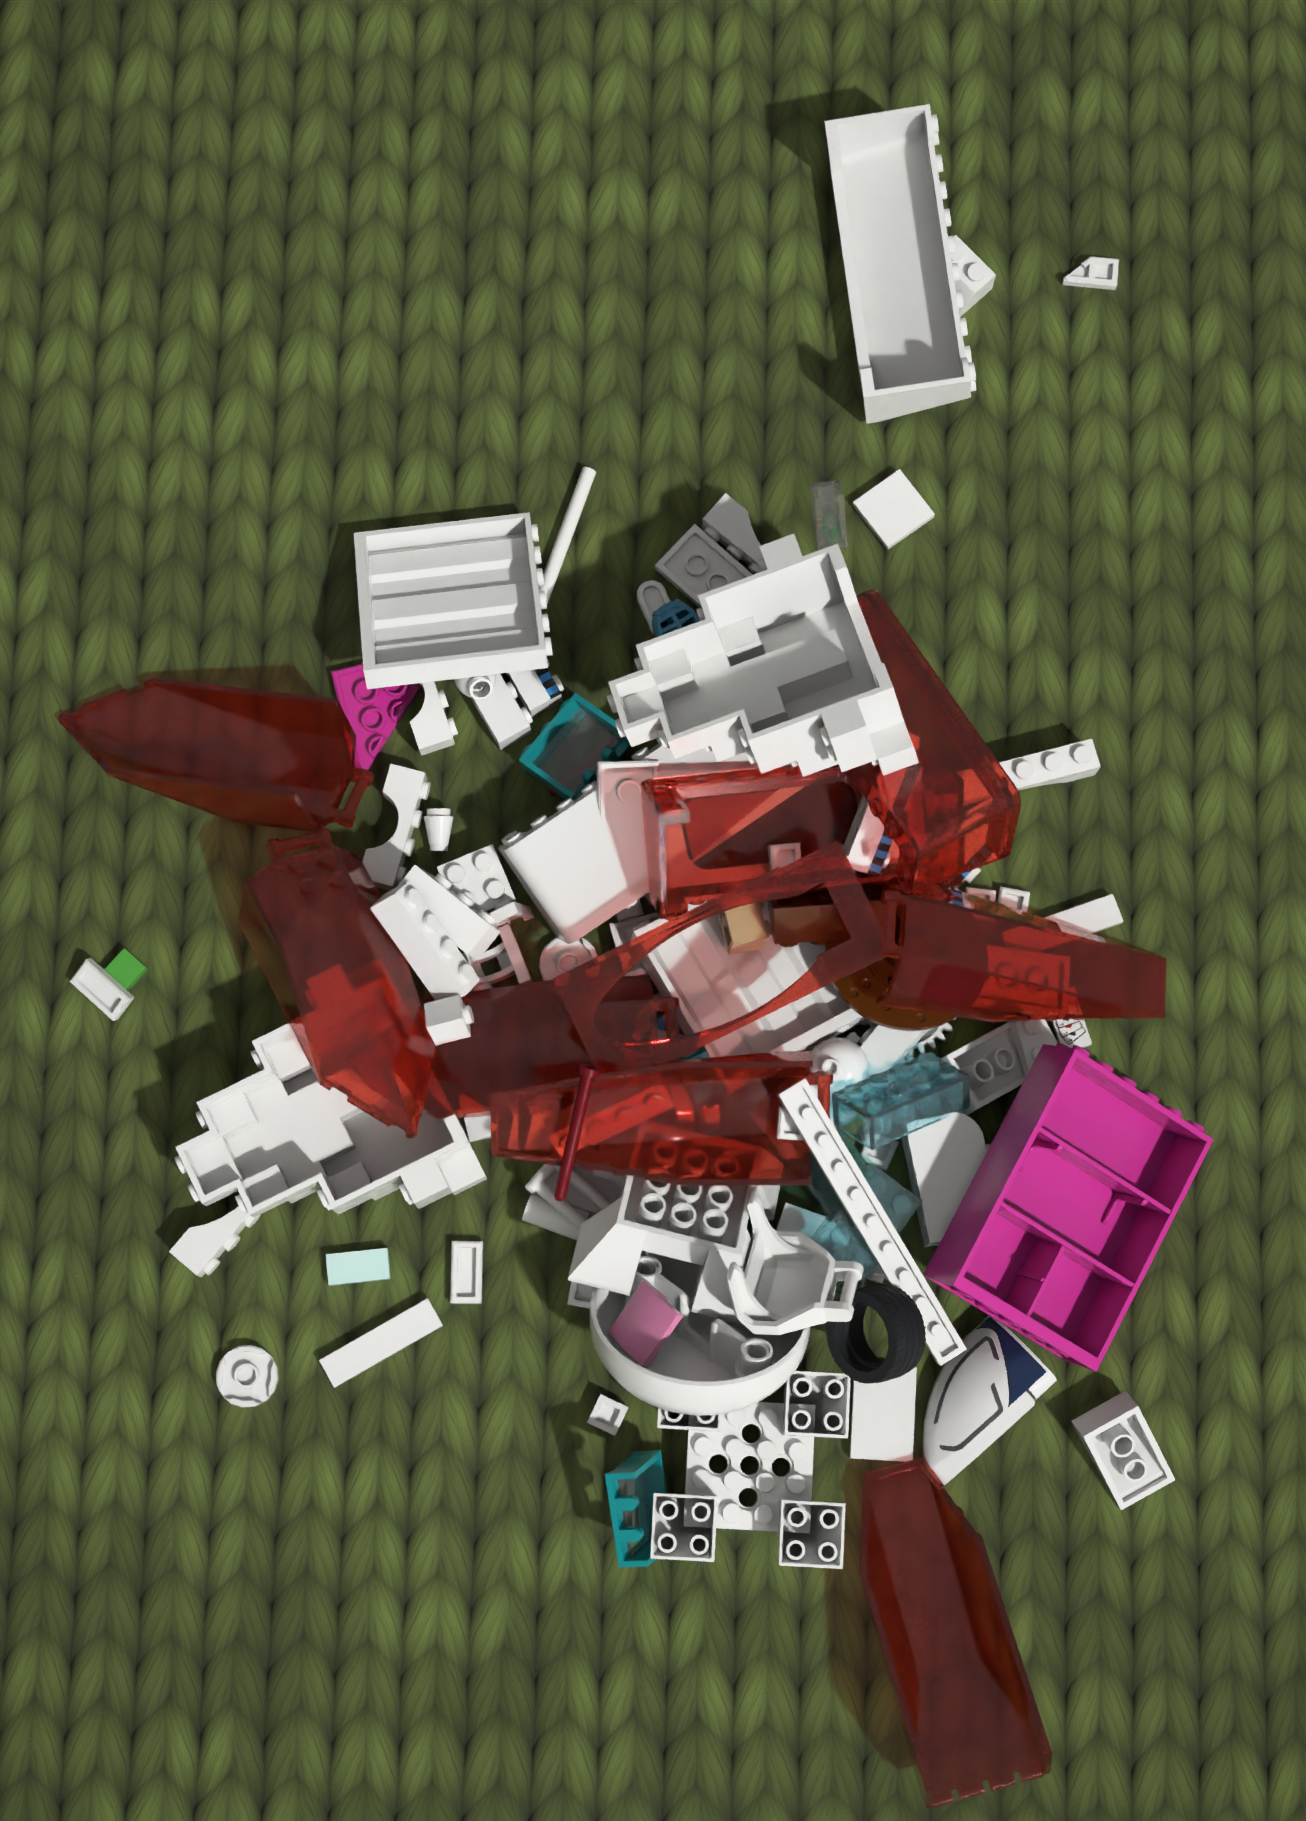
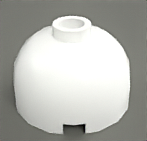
M838 1037L822 1040L810 1052L806 1063V1073L810 1084L820 1094L836 1099L852 1096L859 1091L865 1083L864 1081L869 1069L866 1054L861 1047L847 1038Z

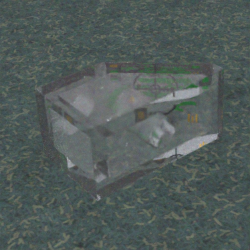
M839 480L809 484L817 549L821 550L837 543L840 549L847 548L844 494Z

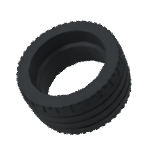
M873 1284L857 1288L852 1303L854 1307L852 1319L848 1322L827 1321L826 1335L828 1347L835 1363H837L845 1375L860 1383H880L898 1378L915 1368L923 1355L926 1332L922 1314L914 1300L897 1286ZM868 1306L879 1314L884 1321L888 1333V1351L885 1361L873 1353L864 1335L863 1318Z

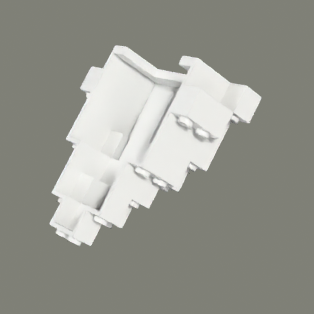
M794 533L759 546L763 558L759 559L758 563L762 572L697 595L701 604V608L696 609L700 619L699 622L637 644L636 648L639 657L635 658L634 661L638 671L608 682L612 694L608 695L607 699L612 712H618L619 719L614 721L620 737L626 736L631 747L660 737L663 748H670L675 759L703 748L706 749L707 753L713 751L717 762L746 752L751 764L757 762L761 774L791 763L792 767L799 766L803 777L839 764L841 772H845L872 762L873 766L879 764L884 776L919 763L885 664L881 663L838 543L802 556Z
M380 959L348 974L344 972L339 964L306 980L310 989L306 990L305 993L315 1010L252 1041L255 1050L250 1052L261 1071L196 1102L200 1111L196 1112L198 1121L203 1129L209 1128V1131L175 1147L179 1155L174 1157L181 1173L187 1172L192 1183L188 1185V1189L195 1202L200 1200L203 1205L208 1206L238 1191L239 1195L235 1196L242 1213L248 1211L252 1217H256L286 1201L292 1204L316 1191L323 1206L327 1207L328 1211L332 1209L338 1215L371 1198L376 1201L398 1189L401 1190L409 1205L414 1203L420 1209L448 1194L453 1193L456 1195L487 1179Z

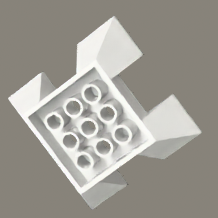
M647 1119L602 1140L593 1175L623 1182L624 1186L621 1198L581 1224L568 1280L629 1296L642 1251L700 1265L691 1312L742 1324L734 1313L726 1283L727 1273L732 1262H736L742 1268L743 1273L745 1272L752 1247V1240L747 1230L749 1219L747 1204L751 1190L754 1186H758L766 1217L768 1220L773 1221L784 1166L761 1148Z
M795 1371L785 1382L783 1403L757 1402L742 1410L726 1414L688 1415L658 1408L657 1428L688 1430L685 1494L654 1493L650 1558L714 1562L716 1528L777 1532L779 1566L843 1569L846 1503L812 1501L814 1437L848 1438L851 1378L844 1373ZM748 1424L755 1425L759 1429V1438L754 1443H748L742 1437V1430ZM720 1454L725 1457L727 1467L723 1472L714 1473L710 1469L709 1460L713 1455ZM752 1456L757 1460L758 1469L754 1474L746 1475L742 1472L740 1463L744 1457ZM777 1458H784L789 1464L788 1473L781 1477L776 1476L772 1471V1463ZM745 1488L753 1489L757 1496L756 1502L749 1507L743 1506L739 1501V1494Z

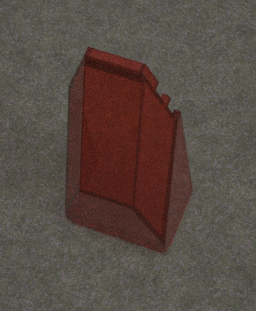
M924 1457L864 1473L860 1576L925 1807L935 1808L953 1803L954 1799L951 1790L955 1789L960 1800L984 1794L985 1790L982 1782L986 1780L991 1791L1016 1785L1014 1772L1019 1773L1022 1783L1049 1774L1053 1754L980 1533L977 1534L964 1516L963 1510L949 1496L944 1484L930 1468Z

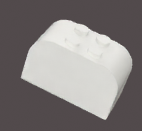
M947 1112L906 1120L899 1127L924 1248L937 1246L941 1242L990 1147V1144H985L979 1125L969 1116L958 1112Z

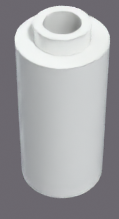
M531 1193L522 1221L577 1241L580 1229L538 1193ZM572 1206L587 1220L589 1219L590 1212Z

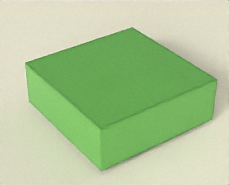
M124 948L104 970L128 991L148 969Z

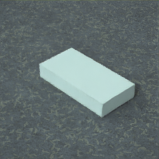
M388 1248L326 1254L329 1286L391 1279Z

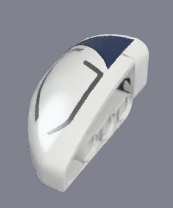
M991 1316L983 1320L962 1340L967 1350L944 1364L934 1383L928 1401L923 1428V1465L926 1473L940 1488L946 1485L1035 1405L1034 1400H1037L1057 1381L1052 1372L1011 1330Z

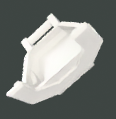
M754 1186L747 1204L753 1230L752 1247L745 1272L743 1273L742 1268L736 1262H732L726 1277L736 1318L753 1334L782 1335L823 1324L827 1321H850L854 1312V1307L852 1306L857 1282L861 1280L863 1275V1266L855 1261H835L826 1249L803 1232H785L773 1229L766 1217L758 1186ZM837 1281H844L840 1301H833Z

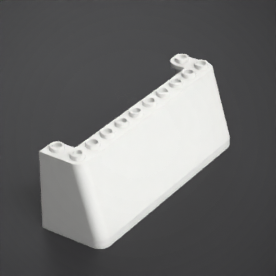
M930 104L824 121L866 424L881 422L971 398V392L976 391V373L974 362L972 363L970 345L964 346L963 336H968L966 318H960L959 309L964 308L962 291H956L955 281H960L958 264L951 261V254L955 253V243L953 235L948 236L947 227L951 226L950 210L943 207V199H947V189L945 181L940 182L938 173L943 172L941 154H935L934 147L939 145L937 114L931 115Z
M659 737L656 739L659 743L650 750L644 747L631 756L634 761L659 760L657 782H653V768L645 767L629 778V780L636 781L640 785L642 792L638 794V788L633 783L623 785L620 793L621 797L627 801L623 803L617 796V787L605 794L606 816L601 818V814H599L597 781H593L581 790L582 796L574 801L571 797L564 800L555 807L558 812L549 818L545 814L530 824L532 829L528 832L521 833L515 830L501 839L503 845L498 847V849L555 936L570 944L663 883L655 791L795 777L775 791L689 800L683 807V819L693 859L683 867L685 868L812 782L814 778L811 775H817L820 772L818 771L803 777L799 766L792 767L790 763L761 774L757 762L751 764L746 752L717 762L713 751L707 753L705 748L675 759L670 748H663Z

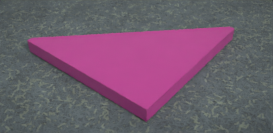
M363 664L331 671L356 777L358 781H362L420 690L421 684L367 689Z

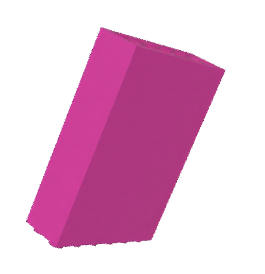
M1057 1043L1056 1046L1043 1044L923 1276L1060 1359L1097 1372L1214 1139L1204 1133L1205 1128L1200 1124L1190 1120L1187 1122L1182 1119L1183 1114L1177 1109L1170 1106L1164 1107L1159 1104L1160 1099L1156 1095L1136 1089L1137 1083L1125 1076L1118 1077L1113 1074L1114 1069L1110 1065L1099 1060L1095 1062L1090 1059V1053L1084 1048L1073 1045L1070 1048L1062 1043Z

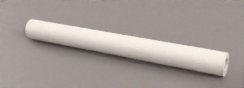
M589 467L582 468L543 573L544 586H540L539 591H545L547 604L596 475V471Z

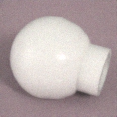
M496 674L454 680L456 687L464 695L476 700H484L493 692Z

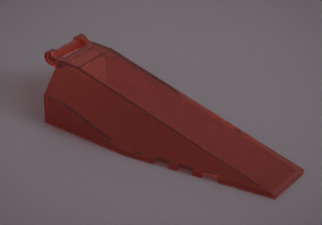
M894 876L882 886L881 903L884 904L882 943H879L878 954L884 957L897 958L899 961L889 987L881 996L876 998V1005L989 1022L1040 1019L1055 1021L1057 1019H1147L1165 1017L1166 958L998 902L928 881ZM897 907H902L900 946L895 944Z
M779 1051L688 1059L602 1073L593 1080L573 1167H579L587 1171L611 1172L613 1175L644 1177L645 1180L683 1186L812 1185L809 1148L805 1141L776 1138L778 1106H783L777 1094L802 1078H806L809 1085H818L817 1098L830 1119V1084L833 1083V1072H809L810 1067H813L811 1051ZM581 1077L490 1092L491 1156L529 1162H543L548 1165L560 1166Z

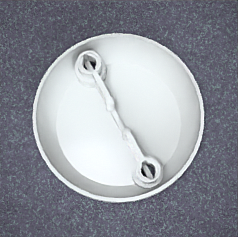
M642 1251L629 1296L594 1287L590 1302V1330L594 1348L601 1362L612 1377L628 1392L652 1406L667 1411L688 1415H718L747 1408L778 1390L796 1371L807 1348L810 1327L782 1335L753 1334L742 1324L691 1312L700 1265ZM643 1280H647L668 1298L667 1302L684 1315L649 1368L642 1367L609 1333L610 1328Z

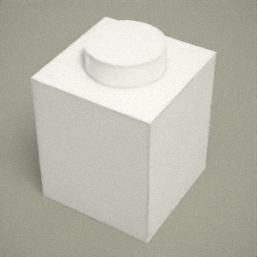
M460 994L424 1004L426 1028L435 1046L471 1037L470 1024L474 1023L473 1012L470 1005L465 1006Z

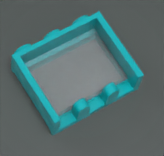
M574 693L570 699L563 702L558 714L552 721L547 722L542 727L540 735L536 740L524 748L518 761L525 772L531 774L565 800L571 797L574 801L583 795L581 790L593 781H597V761H620L631 748V745L626 736L620 737L613 718L577 693Z
M661 1450L631 1451L630 1457L613 1471L605 1473L619 1568L648 1567L656 1560L650 1558L654 1493H667Z

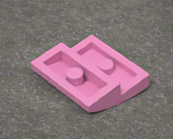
M647 1280L641 1282L610 1328L609 1333L642 1367L649 1368L684 1315L668 1303V1298Z

